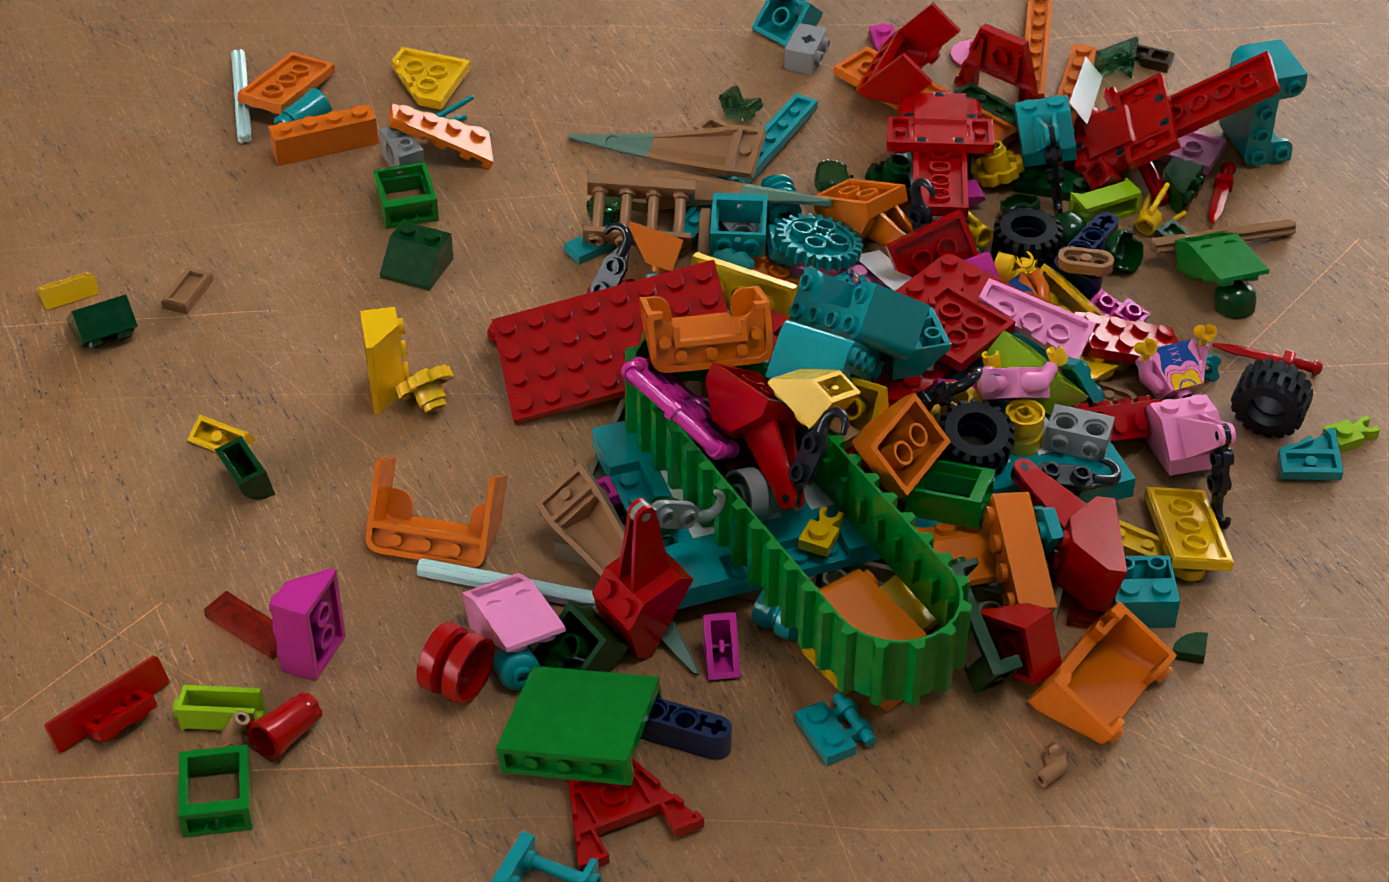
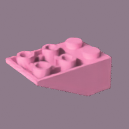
M521 573L462 593L470 629L492 639L496 646L507 653L521 652L526 649L527 645L535 642L551 641L557 634L566 631L564 624L534 582Z

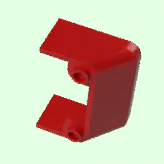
M932 2L884 41L856 87V91L864 98L899 105L901 98L914 96V92L923 91L933 82L922 71L923 66L927 63L932 65L941 56L939 51L942 46L960 33L961 29Z

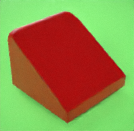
M1101 156L1081 173L1092 191L1122 181L1117 172Z

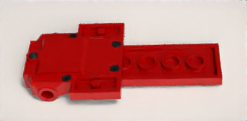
M1267 50L1170 96L1166 79L1162 72L1114 94L1115 105L1091 115L1088 124L1084 120L1078 122L1077 129L1074 131L1077 156L1075 164L1077 170L1081 174L1100 156L1108 162L1118 175L1129 167L1134 170L1180 149L1179 138L1281 92L1270 53Z
M936 90L933 93L914 92V96L901 98L898 106V117L888 116L887 151H893L898 154L913 152V181L917 178H924L935 189L936 197L932 198L929 191L925 187H921L923 201L931 209L932 217H944L958 209L963 212L964 217H968L967 153H973L977 156L994 154L993 119H982V108L979 101L967 98L965 93H947L943 90Z

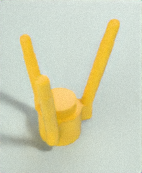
M1169 183L1164 184L1149 209L1152 196L1150 193L1147 194L1140 214L1134 222V225L1141 234L1146 236L1153 235L1155 230L1164 224L1162 223V214L1157 210V207L1170 186ZM1184 210L1173 216V218L1178 221L1187 215V211Z
M968 211V217L965 218L970 222L968 226L975 244L981 247L987 246L993 238V230Z

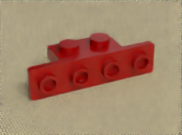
M1151 395L1134 398V402H1131L1130 398H1123L1113 401V405H1110L1109 400L1093 403L1090 408L1088 403H1081L1071 407L1114 416L1111 442L1151 436L1145 406L1150 403L1162 402L1163 399L1152 400Z
M153 655L46 722L44 727L58 752L65 751L87 736L101 742L110 741L121 734V730L125 727L146 719L149 716V712L158 707L152 694L168 685L170 681L159 658Z

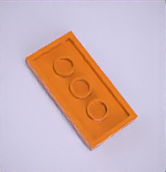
M291 52L237 92L238 102L248 104L253 108L268 110L273 114H281L283 110L294 104L311 88H316L335 73V64Z

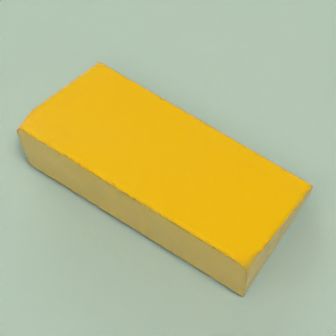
M84 272L39 286L36 292L44 307L50 310L99 294V289L94 274Z
M199 414L187 441L216 452L215 449L240 436L244 438L249 447L256 438L246 431Z

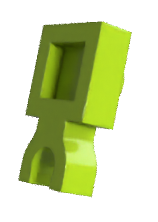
M1364 416L1353 424L1349 419L1324 426L1321 436L1325 435L1327 429L1335 428L1339 451L1343 453L1363 446L1364 440L1377 439L1380 429L1378 426L1368 428L1370 418Z

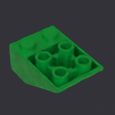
M1222 230L1175 240L1177 272L1188 275L1190 279L1201 278L1206 283L1216 282L1217 286L1234 285L1235 280L1255 281L1259 279V275L1269 274L1268 267L1237 233Z

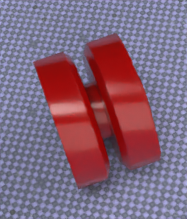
M450 621L440 624L432 632L420 654L416 670L419 686L436 694L443 693L446 699L460 705L472 702L484 687L492 670L495 656V645L492 639L475 632L469 633L467 628Z

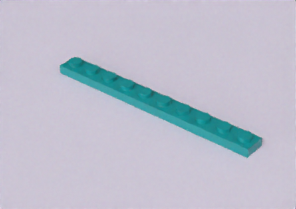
M795 93L764 127L766 136L753 179L734 176L729 178L719 176L718 179L735 182L742 181L750 184L818 109V100ZM712 205L691 206L685 213L684 233L692 234L691 246H694L699 239L701 208H711L712 214Z

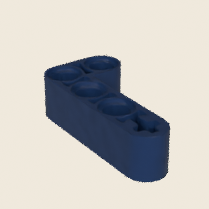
M1107 212L1097 214L1066 247L1104 250L1109 236L1118 230V217ZM1058 255L1055 257L1053 269L1063 275L1089 301L1101 290L1103 277L1066 273L1057 265Z
M656 697L640 739L711 760H722L731 753L732 725L723 716Z

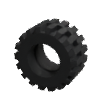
M1033 208L1008 210L1005 214H1001L994 223L992 258L995 261L998 252L1014 255L1016 260L1017 256L1019 259L1021 257L1030 258L1026 252L1028 251L1033 255L1034 260L1038 261L1037 268L1040 269L1045 263L1053 269L1054 259L1061 249L1062 226L1058 219H1054L1053 215L1044 213L1043 210H1034Z
M1266 358L1265 362L1261 359L1257 360L1254 364H1249L1245 371L1242 372L1231 397L1232 412L1236 413L1235 418L1237 421L1243 422V427L1252 429L1255 434L1259 435L1261 433L1269 438L1272 435H1275L1277 438H1283L1285 434L1290 436L1301 427L1312 402L1313 390L1311 389L1312 384L1310 380H1305L1306 374L1303 371L1298 372L1296 366L1293 364L1289 366L1283 360L1275 362L1272 358Z
M964 399L958 401L957 406L955 404L950 405L947 412L944 411L938 424L951 442L937 459L995 469V476L996 474L1000 475L1008 463L1015 441V428L1013 424L1009 423L1010 417L1008 414H1002V409L999 406L992 407L990 406L991 402L985 400L984 403H980L978 399H971L967 403ZM961 437H976L981 439L986 445H972Z

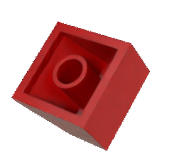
M1030 603L980 610L1000 660L1016 654L1021 659L1023 667L1012 677L1037 685L1052 675L1062 664L1052 610Z

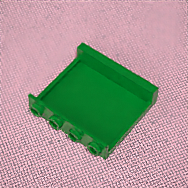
M532 666L496 747L501 773L631 786L635 777L632 764L633 756L656 697L663 699L659 677Z

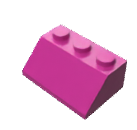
M331 568L285 582L280 591L275 593L270 600L269 611L272 614L273 633L277 643V656H279L281 671L317 681L346 637L337 571Z

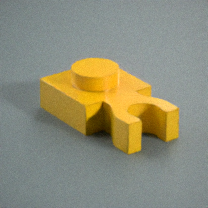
M822 506L819 510L818 521L810 519L800 535L798 548L828 557L839 538V530L844 522V513L838 511L835 517L829 518L827 517L828 508Z

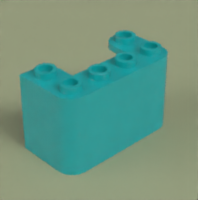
M1282 39L1242 45L1235 49L1230 59L1229 68L1268 50L1272 57L1281 92L1270 98L1257 102L1219 121L1221 129L1246 164L1250 166L1291 160L1293 145L1286 138H1278L1273 129L1279 100L1299 95L1305 89L1308 73Z
M805 267L804 273L799 280L796 296L790 306L789 315L791 321L857 341L880 355L903 361L909 359L916 349L930 305L876 283L867 281L854 286L814 268Z
M786 320L780 330L765 377L771 379L798 369L840 370L850 381L849 377L853 376L874 383L875 378H879L882 373L884 362L880 360L879 353L857 341Z

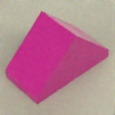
M736 612L703 615V650L708 680L741 677Z

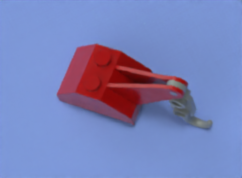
M713 490L717 500L707 510H701L690 501L658 500L650 505L643 498L636 499L628 507L620 557L605 567L592 594L599 615L630 645L629 649L637 658L652 657L694 580L666 552L660 528L689 529L695 523H706L713 520L720 514L725 505V494L721 490Z

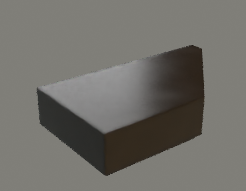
M1130 43L1129 53L1143 68L1167 73L1174 61L1175 53L1136 43Z

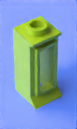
M1125 178L1124 182L1084 194L1071 192L1068 211H1073L1084 217L1086 224L1097 214L1103 212L1112 213L1118 219H1122L1139 213L1142 192L1128 178Z
M183 685L179 698H176L173 703V716L178 719L181 732H185V729L223 730L237 711L246 712L250 717L249 722L267 714L261 688Z

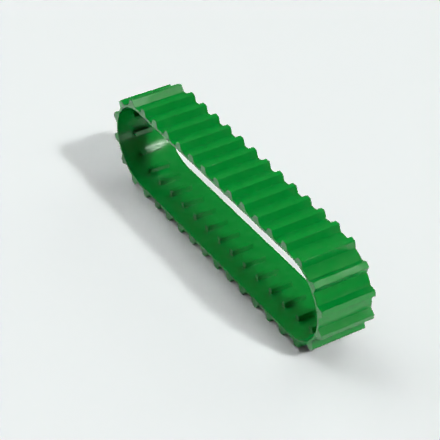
M644 330L642 331V340L636 347L626 348L625 363L630 362L635 357L650 358ZM763 362L733 367L755 371L765 377L769 363ZM709 369L674 372L672 374L681 382H706L705 379ZM624 379L625 428L627 433H637L638 450L641 453H652V467L656 471H667V485L671 490L682 489L683 501H690L701 510H707L717 500L713 490L718 489L725 494V505L720 514L709 522L699 524L702 527L714 528V542L718 547L729 546L731 548L730 562L734 567L745 566L747 568V583L751 587L762 586L764 588L763 602L767 607L778 606L781 609L780 623L784 628H797L798 645L802 649L813 648L815 650V666L819 670H831L838 677L837 688L840 691L846 692L853 689L867 695L872 705L880 706L885 700H905L910 706L919 705L920 696L928 694L933 690L947 692L951 688L953 669L964 668L966 663L972 604L968 603L970 581L967 576L954 573L952 570L953 557L949 552L937 553L933 549L934 536L930 532L919 533L915 529L916 516L912 512L901 513L897 509L898 497L894 492L883 493L879 489L880 477L876 473L863 472L862 457L859 454H847L844 451L845 439L842 435L831 436L828 433V450L822 459L814 482L834 505L844 513L849 522L941 624L943 628L931 635L910 640H890L868 635L851 626L830 604L687 433L674 420L669 421L663 416L665 413L642 391ZM805 426L795 431L797 451H799L803 437L813 428L809 429Z

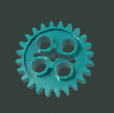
M798 213L797 218L789 215L788 219L783 218L781 223L777 224L774 236L775 246L779 247L778 252L786 253V259L794 258V264L802 262L804 263V268L811 265L816 270H819L820 267L824 268L826 272H829L830 268L840 272L841 267L848 270L850 265L855 266L856 262L860 261L864 244L861 243L862 238L857 237L858 232L851 231L850 226H842L843 221L833 222V217L823 219L822 214L814 217L811 213H808L807 217Z

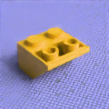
M798 369L771 378L768 381V385L774 390L775 396L781 402L786 403L795 413L796 419L809 429L814 428L820 416L828 408L837 406L845 411L861 393L840 370Z

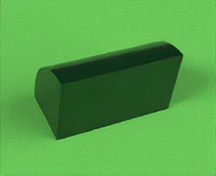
M242 436L215 449L221 462L246 497L259 500L275 495L265 469Z

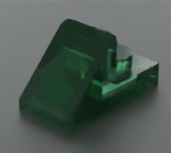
M1134 37L1096 51L1094 67L1101 76L1121 70L1129 78H1132L1139 39Z

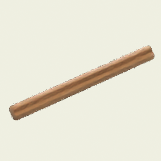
M1291 219L1157 237L1151 240V250L1156 254L1176 251L1175 240L1222 230L1237 233L1244 242L1293 235L1296 232V223Z

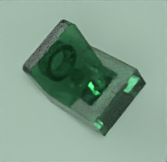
M738 85L730 87L719 95L726 119L741 118L742 121H746L755 117V113L764 107L761 98H743Z

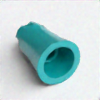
M311 88L299 100L275 117L274 123L277 125L281 122H291L308 116L314 117L327 114L333 110L326 96L317 88Z

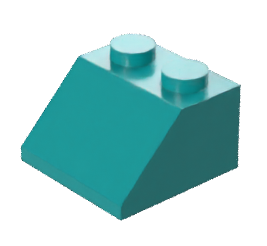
M766 0L751 29L786 47L799 23L817 26L823 12L805 0Z

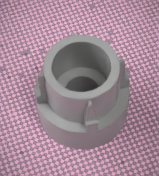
M747 467L731 470L726 474L725 480L759 520L769 517L770 514L781 512L777 499L761 469Z

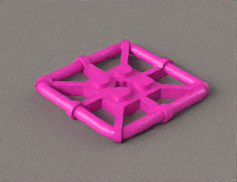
M635 357L622 366L620 373L625 381L642 391L665 412L663 416L669 421L674 420L702 446L708 456L714 460L732 459L744 450L747 442L743 435L734 438L724 434L721 431L722 427L712 420L710 408L704 403L705 399L701 395L696 396L672 373L657 371L652 365L650 358L645 359L643 357Z

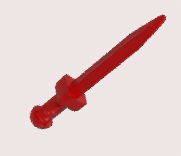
M1226 161L1221 165L1220 170L1222 173H1218L1213 186L1215 191L1209 208L1211 223H1215L1222 214L1228 192H1231L1235 178L1232 175L1236 172V166L1231 161Z
M1212 343V346L1217 349L1257 360L1261 359L1262 361H1265L1266 358H1272L1275 362L1283 360L1285 364L1289 366L1293 364L1298 370L1312 372V376L1319 375L1323 369L1320 360L1310 361L1296 358V353L1285 349L1284 355H1279L1239 345Z

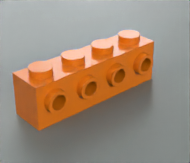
M359 105L346 110L331 111L323 115L308 116L300 120L281 122L277 125L269 126L272 152L278 166L379 144L376 117L370 105Z
M1030 493L993 494L983 508V521L989 527V547L991 553L995 554L996 577L998 582L1002 583L1004 592L1003 606L1030 603L1052 610L1053 614L1057 604Z

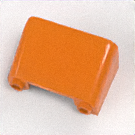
M759 286L737 289L730 299L731 312L672 318L670 305L662 297L639 298L640 313L650 360L654 368L661 373L710 369L712 362L728 366L759 364L767 361L773 353L771 303Z
M856 569L819 589L836 611L851 626L868 635L890 640H910L927 636L877 586L879 581L868 569L864 572ZM885 700L880 706L888 714L902 700Z
M1119 601L1086 629L1061 659L1062 664L1039 685L1027 702L1036 711L1103 745L1108 741L1112 745L1125 732L1121 727L1125 722L1122 718L1149 684L1155 680L1161 683L1172 672L1173 669L1169 665L1176 658L1177 654Z

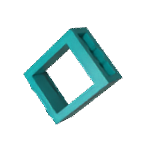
M713 193L710 255H713L715 251L732 248L735 252H746L748 256L765 257L768 194ZM719 221L759 222V232L719 231Z

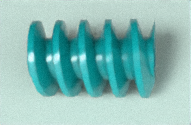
M769 175L763 178L761 182L762 187L796 193L792 178L786 175ZM767 203L771 224H773L774 217L788 219L789 215L797 218L798 213L802 214V208L798 204Z

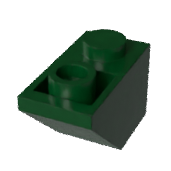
M1173 156L1164 168L1162 182L1163 184H1170L1167 190L1169 194L1168 203L1173 211L1178 214L1182 212L1186 205H1191L1195 192L1201 191L1205 177L1202 176L1203 165Z

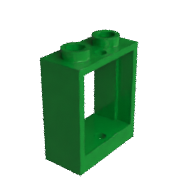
M425 162L373 170L375 192L386 229L396 228L402 221L420 224L439 220L437 197ZM422 188L424 195L388 201L386 198V193Z
M936 459L908 496L901 498V502L905 503V512H912L916 518L979 529L983 521V508L994 494L995 469ZM926 488L935 489V490H940V491H946V492H951V493H957V494H962V495H968V496H970V497L967 498V497H962V496H956V495H951V494H945V493H940V492L929 491V490H926Z
M248 744L179 752L178 818L183 838L253 830L252 764ZM239 771L240 799L190 804V777Z

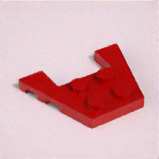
M986 23L981 26L969 49L970 52L961 65L960 73L954 79V83L964 86L972 82L978 86L981 71L1019 87L1018 102L1040 99L1029 41Z
M632 759L635 777L631 786L569 780L578 870L581 872L584 871L591 858L598 860L599 867L609 864V854L598 835L660 812L677 838L703 828L704 818L697 810L692 812L686 807L684 800L676 793L670 794L661 786V781L634 759Z

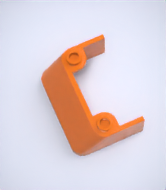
M390 456L376 459L365 535L366 544L373 552L415 560L425 558L472 568L478 567L486 561L501 525L508 475L502 474L489 477L486 503L480 504L473 509L468 525L412 515L414 502L410 493L404 489L392 487L396 457Z

